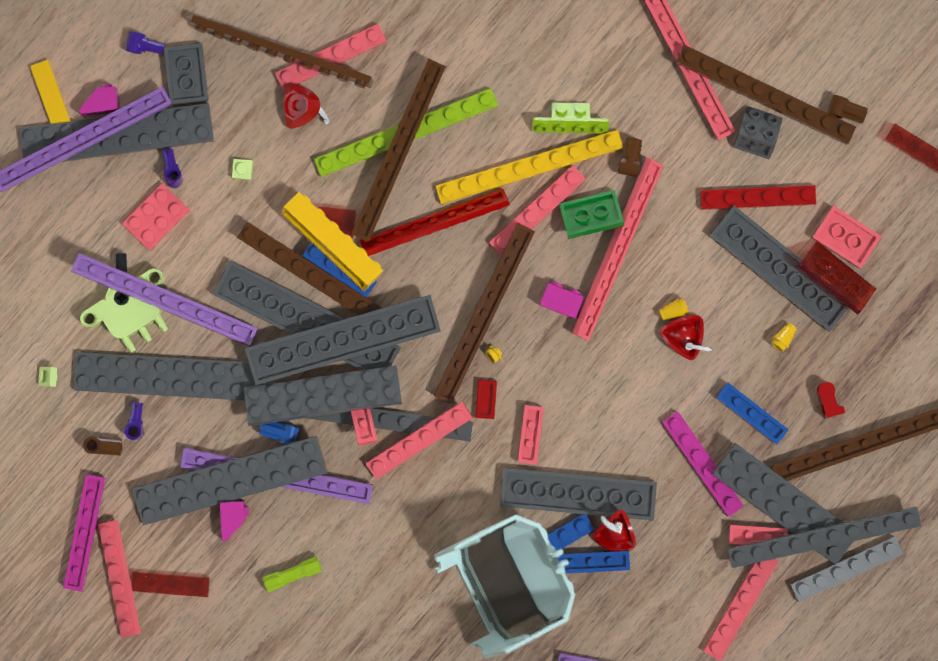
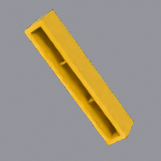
M298 192L283 207L281 214L364 292L380 277L383 272L380 264L369 258L366 251L353 243V239L349 235L344 234L334 221H330L320 208H316L306 195Z

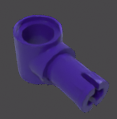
M129 31L125 51L135 54H142V52L148 51L163 55L165 44L148 40L146 35Z
M166 149L162 150L166 184L170 188H178L182 185L183 178L179 165L175 161L174 150L168 149L169 155H167ZM173 174L178 175L176 180H170L169 177Z
M131 402L130 419H128L124 430L128 439L138 440L144 435L143 421L141 420L144 403L137 404L136 402ZM133 426L139 429V434L136 437L130 434V428Z

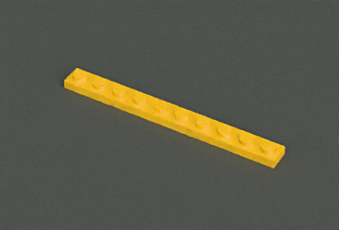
M618 130L437 185L436 190L442 205L623 149V144Z

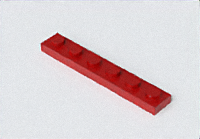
M816 186L701 190V210L732 209L733 206L737 208L816 205Z

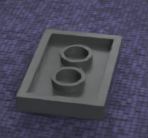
M202 43L164 48L169 99L172 105L209 101Z

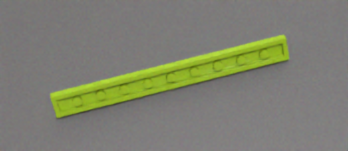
M490 88L425 114L414 140L498 107L492 89ZM398 126L315 158L314 160L321 177L388 151Z

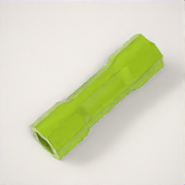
M317 556L301 562L297 566L262 578L268 593L290 582L303 577H310L323 571Z

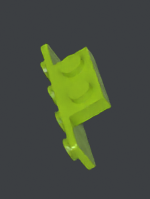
M552 103V118L534 117L532 121V132L602 134L609 131L608 118H590V103Z

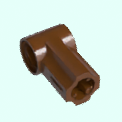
M833 95L827 113L840 119L845 118L863 124L868 108L849 102L845 97Z
M626 137L618 174L637 177L642 140Z
M88 437L83 443V448L89 454L121 456L122 439ZM90 440L97 442L98 446L94 451L88 448Z

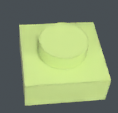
M233 159L232 179L252 180L253 160Z
M40 367L38 386L56 387L57 368Z

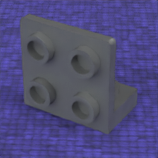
M747 106L733 148L770 159L776 146L783 118Z

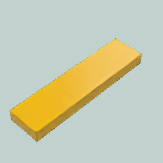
M49 60L30 66L50 123L71 122Z

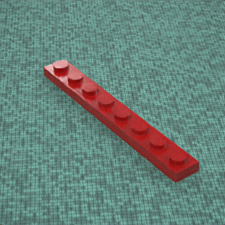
M503 188L372 235L369 242L361 239L360 243L367 256L374 255L510 206L509 200Z

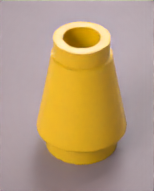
M677 298L659 311L662 319L666 320L686 316L685 314L689 312L684 298Z
M787 323L772 338L771 345L778 351L784 352L785 349L789 348L797 328Z

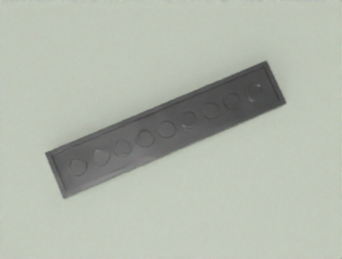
M205 103L163 109L62 162L214 142L210 105ZM101 118L19 128L23 159Z
M229 261L213 292L214 296L291 335L345 319L232 261ZM393 345L342 361L360 370L390 367L401 347Z
M427 295L245 348L255 385H259L441 332L431 295Z
M76 352L74 391L245 400L244 388L259 386L255 385L249 362Z
M316 435L134 487L132 491L144 526L327 474L328 471Z

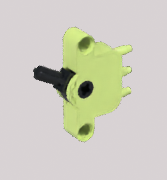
M117 253L115 255L116 269L128 274L127 254ZM150 269L137 277L158 287L165 281L164 274L158 269ZM153 273L160 275V279L156 283L151 282V275ZM109 288L106 293V300L99 301L81 314L80 321L84 326L94 328L104 322L110 333L114 337L121 339L131 353L136 349L129 337L140 332L146 342H150L152 338L146 326L156 321L163 332L168 330L161 316V309L125 294L123 295L127 299L122 303L118 298L122 297L123 293ZM89 314H93L95 317L92 324L86 322V317Z

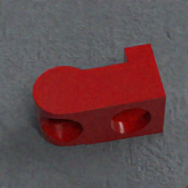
M822 382L817 387V395L825 419L845 413L844 406L837 405L834 395L836 391L835 386L831 382Z

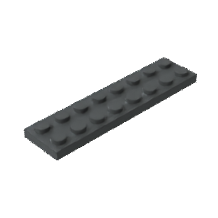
M735 206L732 207L710 235V237L828 332L832 330L853 304L850 298Z
M397 365L244 388L249 426L402 404Z
M734 443L712 473L793 534L843 523V521L736 443ZM853 542L821 548L816 551L834 564H837Z
M504 468L500 506L611 517L618 510H624L630 519L654 521L657 482Z

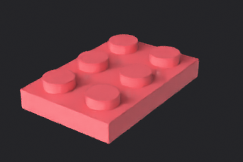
M162 183L122 224L151 251L190 210Z
M833 205L812 239L861 269L882 236Z

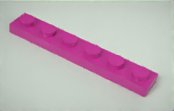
M677 411L662 422L727 517L744 507L733 489L712 474L717 466L680 413Z
M86 474L63 586L65 589L80 592L84 590L106 480L104 477Z

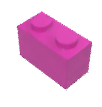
M553 282L552 284L548 283L539 306L576 319L584 297L580 296L581 292L570 289V291L563 289L562 284Z

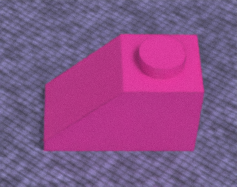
M112 84L101 85V88L95 89L80 108V114L82 116L112 113L120 109L118 89L115 86L112 87Z
M245 501L220 503L222 541H228L246 521V517H249V506L245 505Z

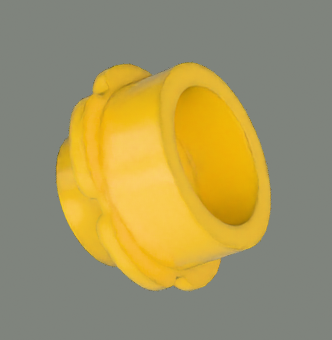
M489 346V349L485 351L487 358L493 364L502 360V352L497 346Z

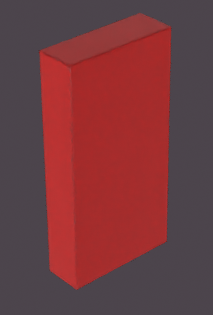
M478 380L475 418H495L497 381Z

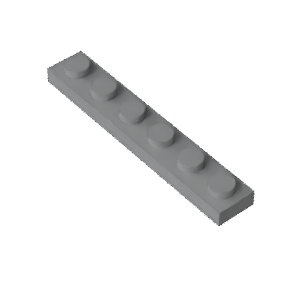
M894 536L839 561L837 564L790 584L797 601L801 602L903 555V552Z

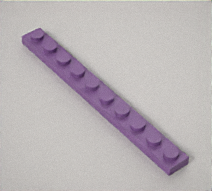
M162 86L0 171V192H5L172 105L164 87Z
M80 253L71 270L72 273L249 347L258 329Z
M184 448L180 467L197 470L236 459L237 457ZM323 474L281 487L369 504L373 484Z

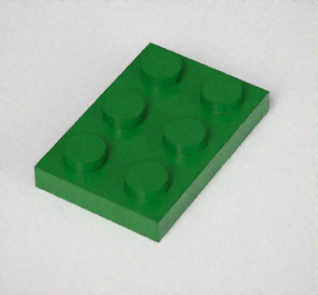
M615 190L559 204L568 240L624 226Z

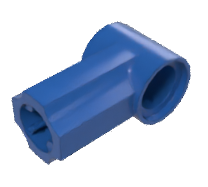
M276 422L261 424L259 434L276 439L280 443L288 444L297 440L300 428Z

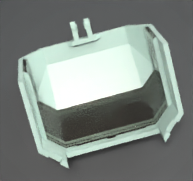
M518 515L504 519L434 554L435 561L439 564V567L436 568V574L456 565L489 634L474 641L471 645L474 648L479 647L482 650L481 655L485 659L507 654L567 622L575 597L574 587L565 575L564 566L569 563L567 560L559 562L557 559L563 553L562 549L555 550L547 538L548 534L541 524Z

